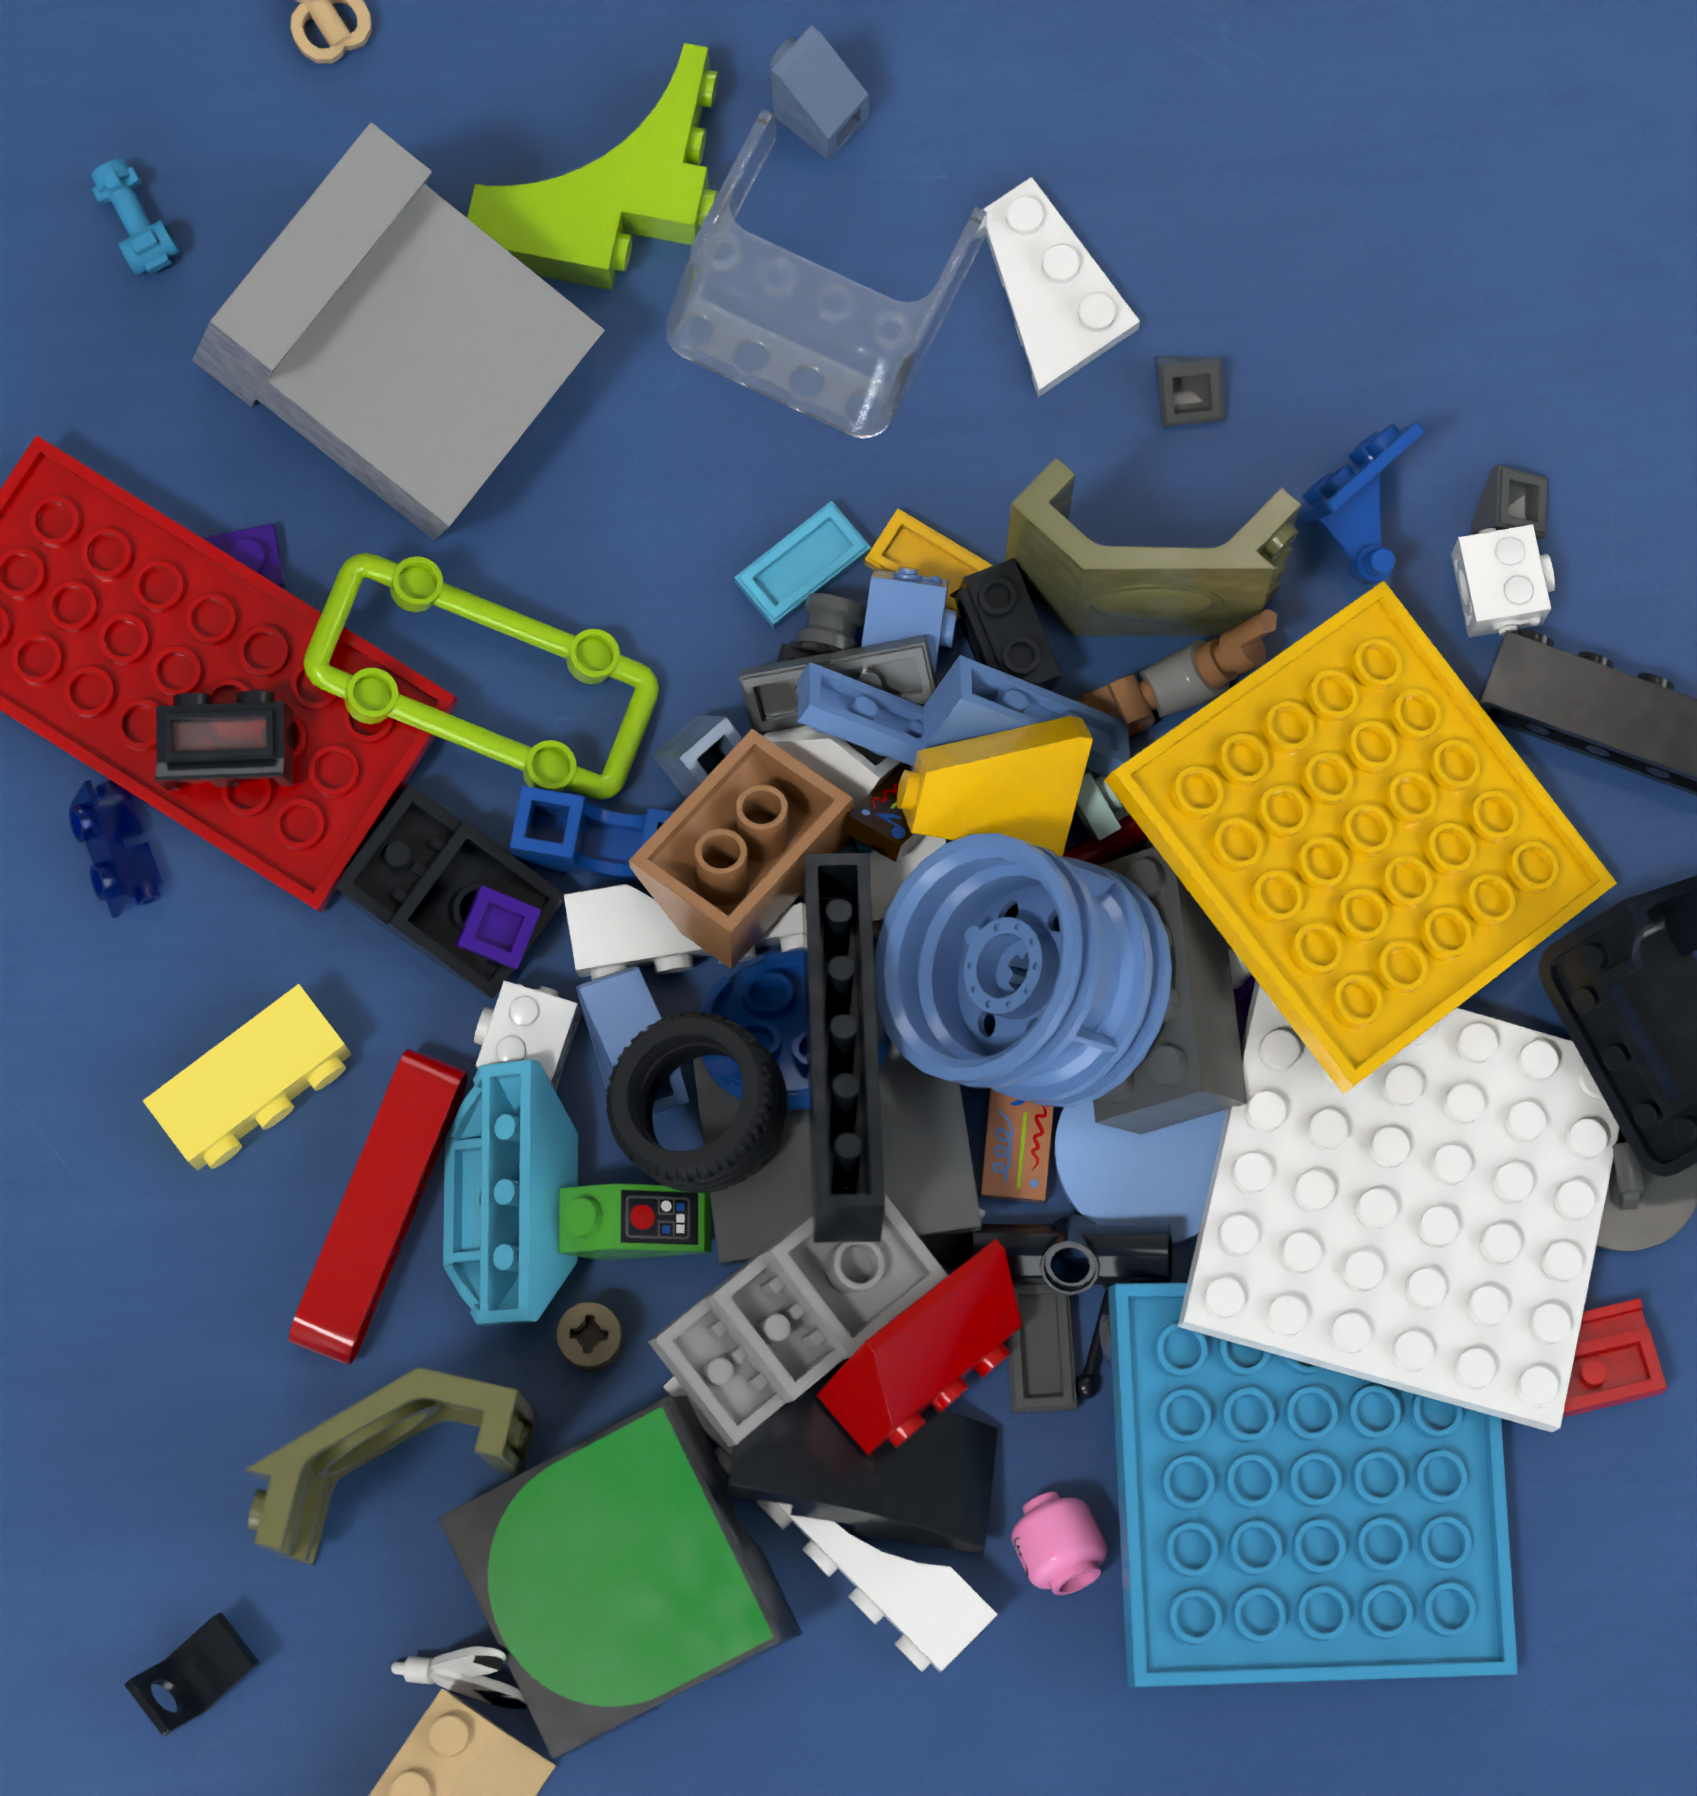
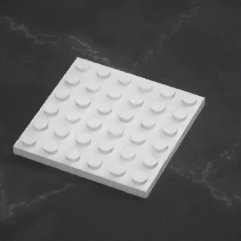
M1255 981L1240 1047L1247 1104L1232 1106L1226 1110L1177 1327L1548 1432L1560 1429L1614 1158L1612 1146L1616 1144L1619 1126L1573 1041L1455 1008L1360 1083L1343 1094L1260 984Z

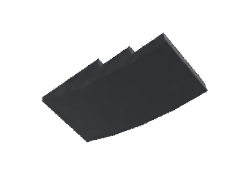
M822 1377L797 1399L785 1403L733 1447L727 1495L789 1504L791 1505L790 1515L854 1524L853 1535L980 1554L984 1553L998 1428L948 1410L939 1413L931 1405L919 1414L926 1423L906 1442L895 1448L887 1440L868 1456L816 1396L831 1380Z

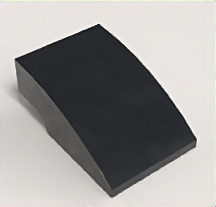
M411 784L403 787L390 808L332 887L337 895L490 999L495 997L503 982L508 979L513 970L455 946L478 887L481 885L541 909L523 957L564 901V893L467 821H460Z

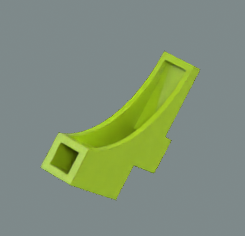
M688 43L683 44L675 72L655 108L634 132L604 156L562 176L536 183L513 186L475 184L467 218L538 276L612 290L616 270L624 272L627 270L633 236L630 234L697 246L701 226L712 227L718 199V191L709 189L707 167L698 166L702 161L706 141V129L698 127L702 107L713 108L719 80V71L710 70L708 47Z

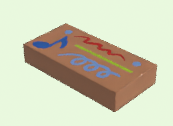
M992 1088L990 1089L981 1198L1045 1203L1054 1107H1045L1032 1102H1026L998 1093Z

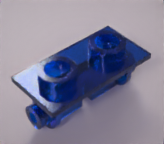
M91 780L83 783L71 802L69 821L76 840L80 843L85 842L93 864L90 866V879L94 892L100 901H107L112 918H117L132 897H135L138 906L147 905L159 900L162 897L159 887L163 885V880L148 842L125 847L123 839L141 835L144 831L131 793L110 780L95 788L96 795Z

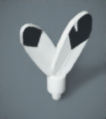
M481 1646L467 1647L434 1658L409 1656L405 1662L396 1661L391 1666V1671L397 1675H404L406 1682L430 1685L436 1683L443 1688L496 1706L514 1709L527 1708L520 1690L503 1682L481 1676L499 1671L504 1665L506 1654L494 1648Z

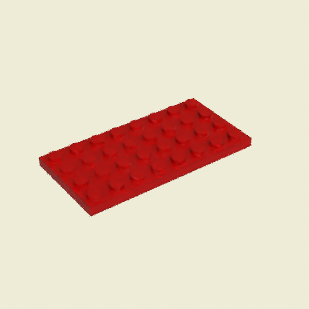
M36 435L0 489V711L303 903L322 913L335 893L332 888L390 808L436 736L390 717L374 724L362 723L353 718L346 709L343 698L313 685L305 673L303 664L305 652L321 616L320 611ZM343 627L330 659V666L352 675L365 668L381 669L390 674L395 680L399 694L451 714L459 702L456 696ZM262 690L274 692L275 702L284 701L293 710L294 786L281 787L273 778L240 780V786L229 788L216 787L209 781L180 782V790L167 791L155 781L157 765L156 706H173V695L204 693L211 695L212 704L236 703V693ZM266 721L176 725L177 751L267 748Z

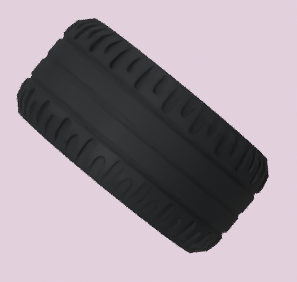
M687 1012V1014L679 1013L667 1016L666 1020L660 1019L656 1023L647 1026L646 1031L641 1030L635 1038H632L629 1047L625 1046L623 1053L617 1058L618 1064L613 1066L606 1096V1103L608 1104L606 1111L611 1132L621 1151L632 1163L659 1183L675 1190L690 1193L715 1192L727 1189L730 1185L735 1186L739 1182L746 1180L747 1175H753L758 1168L764 1165L763 1161L766 1158H770L771 1153L777 1147L776 1141L781 1139L782 1131L785 1128L784 1120L787 1119L788 1109L786 1100L787 1090L783 1074L776 1060L754 1036L736 1022L720 1015L704 1012ZM722 1055L733 1058L741 1072L743 1092L739 1110L727 1130L713 1142L698 1149L670 1151L662 1148L655 1136L652 1118L656 1096L666 1078L679 1066L697 1057Z

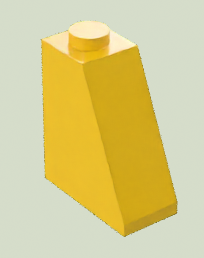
M1067 716L918 750L913 771L904 770L900 778L897 792V808L903 809L911 833L949 840H957L970 834L999 833L1050 849L1062 857L1093 738L1082 718Z

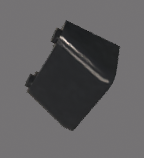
M1697 875L1622 900L1552 943L1543 952L1539 962V976L1543 988L1636 1159L1644 1169L1654 1175L1663 1177L1678 1174L1697 1165V960L1693 955L1697 951Z

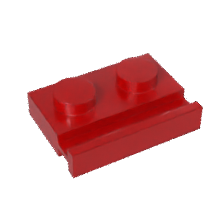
M1640 1298L1583 1312L1562 1418L1665 1393L1667 1385L1649 1326L1646 1325L1644 1319L1643 1305Z

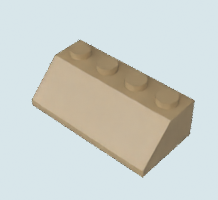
M441 1689L369 1796H537L556 1768V1765L450 1691Z

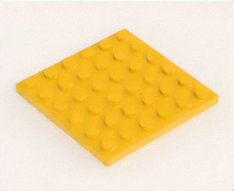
M1384 580L1126 761L1104 779L1343 1094L1360 1083L1617 884Z

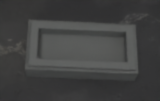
M1013 1284L1022 1326L1007 1341V1348L1011 1352V1355L1008 1357L1011 1414L1076 1411L1077 1399L1070 1295L1059 1293L1049 1287L1048 1284Z

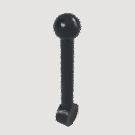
M1102 1285L1105 1292L1084 1372L1075 1379L1076 1394L1082 1399H1091L1099 1391V1383L1095 1377L1110 1324L1108 1287L1111 1285Z

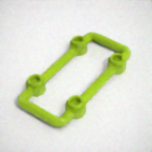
M367 552L355 554L347 559L337 574L305 652L303 662L306 676L311 683L321 690L343 698L346 709L359 722L374 724L390 717L521 770L524 781L529 787L557 792L568 789L597 800L613 797L625 785L659 694L658 680L653 671L641 662L621 655L616 640L609 633L600 629H587L575 636L443 582V576L439 567L433 561L419 556L406 558L399 564ZM368 578L390 587L393 600L406 611L422 612L434 605L566 659L568 670L573 677L582 683H602L611 677L634 687V692L602 774L599 775L577 766L573 752L561 742L546 740L532 748L398 693L397 684L392 676L381 669L365 668L352 675L330 666V659L363 579Z

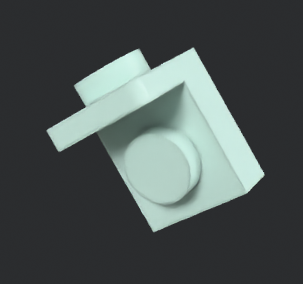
M1085 771L1075 812L1089 836L1100 841L1122 828L1118 821L1128 816L1129 812L1104 781L1105 776L1093 771Z

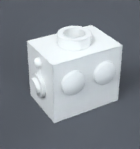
M1533 524L1497 531L1496 528H1487L1474 535L1458 537L1451 553L1468 638L1494 633L1504 636L1506 630L1516 633L1518 629L1543 625L1551 610L1548 592L1554 591L1555 578L1549 555L1539 554Z
M504 981L495 1009L485 1006L478 1021L474 1043L482 1045L475 1066L478 1069L481 1065L536 1060L540 1062L556 1092L582 1015L578 1003L557 996L558 991L548 987L540 986L539 989L533 990L524 987L522 984Z

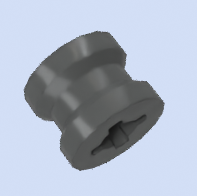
M809 594L805 604V611L809 617L806 627L798 631L795 642L796 647L820 654L859 647L855 636L857 629L865 624L867 608L853 600L832 594Z

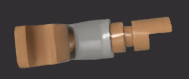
M1265 609L1224 632L1220 638H1214L1208 642L1205 640L1194 641L1140 671L1139 683L1133 673L1116 679L1097 690L1086 693L1074 701L1122 719L1125 726H1128V737L1130 739L1152 727L1155 722L1152 711L1158 718L1201 706L1226 692L1230 682L1238 678L1239 674H1246L1265 663L1266 648L1261 638L1276 630L1277 613Z

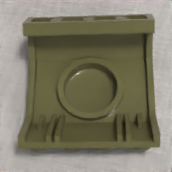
M1055 458L1011 503L1005 561L1015 559L1030 598L1073 637L1221 636L1224 632L1262 612L1264 605L1281 587L1282 583L1279 581V578L1288 567L1284 562L1293 551V548L1289 545L1299 533V530L1294 525L1301 506L1298 501L1281 487L1230 541L1214 548L1104 546L1088 539L1069 521L1075 474L1058 458Z
M417 1367L244 1469L269 1483L267 1490L257 1489L250 1509L248 1529L257 1531L254 1544L285 1558L314 1565L332 1492L337 1482L349 1472L440 1422L452 1421L480 1427L475 1452L497 1472L518 1476L525 1469L538 1414L516 1389Z

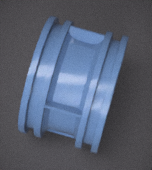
M999 833L970 834L944 844L922 860L897 891L885 914L876 943L874 964L876 1003L884 1028L901 1055L923 1073L973 1088H992L998 1093L1045 1107H1074L1099 1099L1123 1083L1144 1060L1156 1039L1170 999L1172 962L1168 935L1158 910L1139 886L1119 872L1071 857H1060L1050 849Z

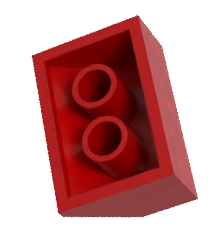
M997 1239L993 1240L868 1338L816 1395L868 1456L887 1440L895 1448L901 1446L926 1423L919 1414L931 1405L939 1413L943 1412L968 1390L969 1386L963 1381L965 1377L975 1370L983 1379L1011 1355L1010 1350L1004 1344L1022 1326L1005 1248Z

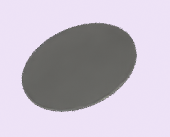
M1619 1127L1617 1142L1612 1146L1614 1158L1596 1246L1613 1251L1635 1252L1653 1248L1666 1242L1686 1225L1697 1206V1165L1668 1177L1654 1175L1644 1169L1636 1159Z

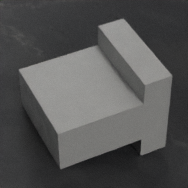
M370 122L210 320L192 361L250 407L257 400L260 401L435 541L454 522L601 336L604 329L429 188L425 183L432 171Z

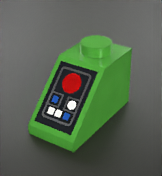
M604 1184L559 1188V1253L598 1261L711 1253L710 1192L690 1193L675 1190L666 1185Z

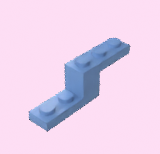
M959 655L924 706L812 662H809L798 678V722L810 726L820 733L831 734L867 748L874 754L887 756L913 767L918 750L1067 716L1082 718L1093 738L1085 771H1093L1107 777L1130 759L1128 726H1125L1122 719Z

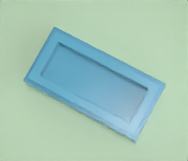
M830 501L734 577L735 584L775 630L805 606L809 594L822 593L865 559L871 550V546L837 506Z

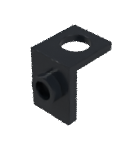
M218 1613L212 1616L164 1661L132 1677L125 1683V1687L161 1735L166 1736L207 1713L259 1665V1661L223 1613ZM152 1684L165 1688L173 1696L177 1705V1712H170L164 1709L156 1701L151 1689Z

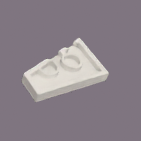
M1032 177L981 210V222L1002 287L1005 288L1015 319L1017 334L1021 346L1024 347L1038 397L1139 329L1140 320Z

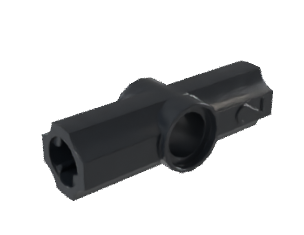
M1074 1214L1064 1216L1054 1222V1224H981L980 1231L973 1232L972 1257L993 1240L997 1239L1005 1248L1013 1284H1048L1049 1287L1059 1293L1073 1295L1083 1293L1091 1288L1092 1285L1171 1283L1173 1249L1170 1225H1097L1096 1222L1085 1216ZM1063 1248H1075L1083 1252L1087 1258L1082 1261H1071L1064 1258L1058 1251Z

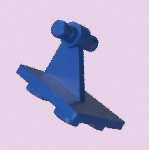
M1418 421L1400 430L1392 423L1379 434L1377 431L1374 432L1348 454L1354 465L1349 467L1346 464L1334 474L1329 472L1302 495L1308 505L1298 513L1297 520L1303 526L1317 521L1350 560L1348 567L1350 576L1362 584L1371 585L1385 580L1391 574L1395 565L1394 553L1390 549L1381 546L1379 472L1425 432Z

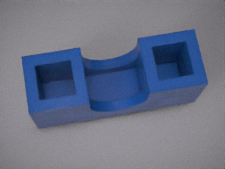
M521 786L509 848L514 857L528 866L643 885L630 869L629 860L674 812L648 807L647 814L644 815L617 813L589 804L585 796Z

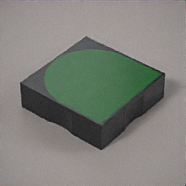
M687 1395L665 1397L438 1517L500 1650L506 1654L505 1660L552 1759L575 1752L655 1711L665 1701L704 1681L720 1677L803 1634L762 1549L747 1532L738 1516L732 1497L727 1495L728 1479Z

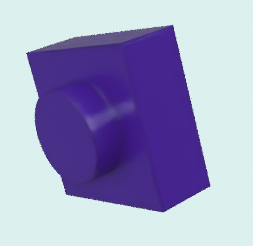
M481 885L477 889L455 946L512 970H517L541 909Z

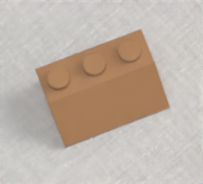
M751 729L629 860V867L681 934L733 969L801 894L804 854H837L852 838L843 832L842 829L847 814L853 809V797Z

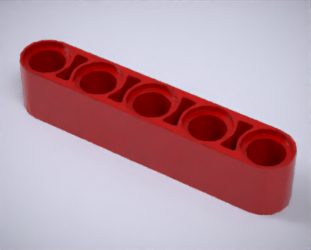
M406 1049L403 1053L296 1311L289 1332V1343L346 1365H351L355 1360L461 1102L468 1080V1071L411 1049Z

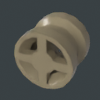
M594 1302L578 1303L568 1309L559 1320L556 1331L558 1346L567 1361L577 1369L588 1372L604 1370L614 1364L620 1356L624 1344L623 1329L615 1314L606 1306Z

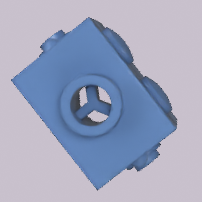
M899 567V571L894 572L875 569L870 581L861 647L926 635L934 671L936 672L940 646L952 648L957 610L945 609L949 580L941 579L939 576H922V574L918 573V569L910 567Z

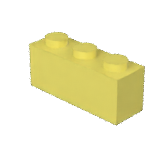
M298 984L145 1098L143 1103L185 1159L197 1171L206 1164L211 1169H214L227 1162L242 1148L239 1139L255 1127L260 1125L263 1130H266L284 1119L294 1109L291 1100L308 1087L312 1086L315 1091H318L336 1080L346 1069L342 1062L352 1054L300 984Z

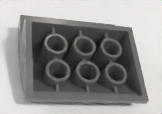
M891 1041L887 1056L879 1068L884 1193L920 1239L980 1231L981 1219L960 1083L950 1082L923 1073L906 1060ZM697 1057L693 1059L703 1144L705 1146L716 1140L727 1130L739 1110L741 1100L723 1090L708 1074L702 1058ZM809 1108L787 1110V1119L784 1120L785 1128L782 1131L781 1139L776 1141V1149L773 1150L769 1159L766 1158L763 1161L764 1165L758 1168L753 1175H747L746 1180L739 1182L735 1186L730 1185L727 1189L710 1192L718 1258L721 1267L746 1263L812 1211Z

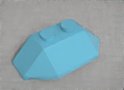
M523 1060L481 1065L473 1079L475 1085L463 1100L445 1137L443 1267L459 1295L472 1309L470 1314L477 1325L489 1326L537 1322L577 1263V1256L559 1253V1188L578 1187V1132L539 1061Z

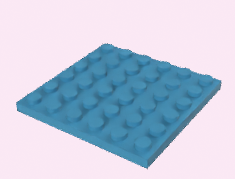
M1187 1283L1114 1284L1108 1287L1128 1688L1518 1674L1501 1418L1177 1327Z

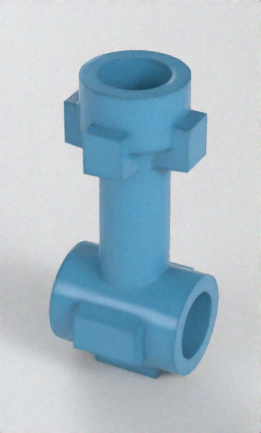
M114 159L100 165L91 174V178L96 187L92 188V191L101 205L112 202L130 237L118 244L133 272L137 276L145 271L152 275L171 264L170 257L181 252L163 219L151 225L133 189L142 184L136 170L132 166L128 168L123 159Z

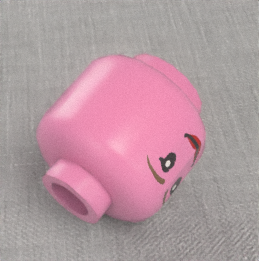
M1057 1492L1045 1493L1027 1502L1022 1508L1024 1516L1013 1527L1011 1541L1030 1582L1040 1589H1052L1055 1595H1066L1081 1590L1096 1581L1101 1575L1099 1566L1105 1561L1108 1547L1090 1507L1079 1498L1060 1499Z

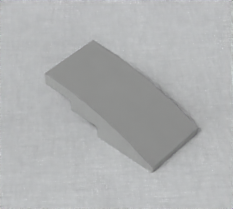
M885 1193L881 1242L814 1243L813 1213L811 1211L647 1341L728 1447L737 1445L785 1403L797 1399L839 1362L850 1358L868 1338L948 1276Z

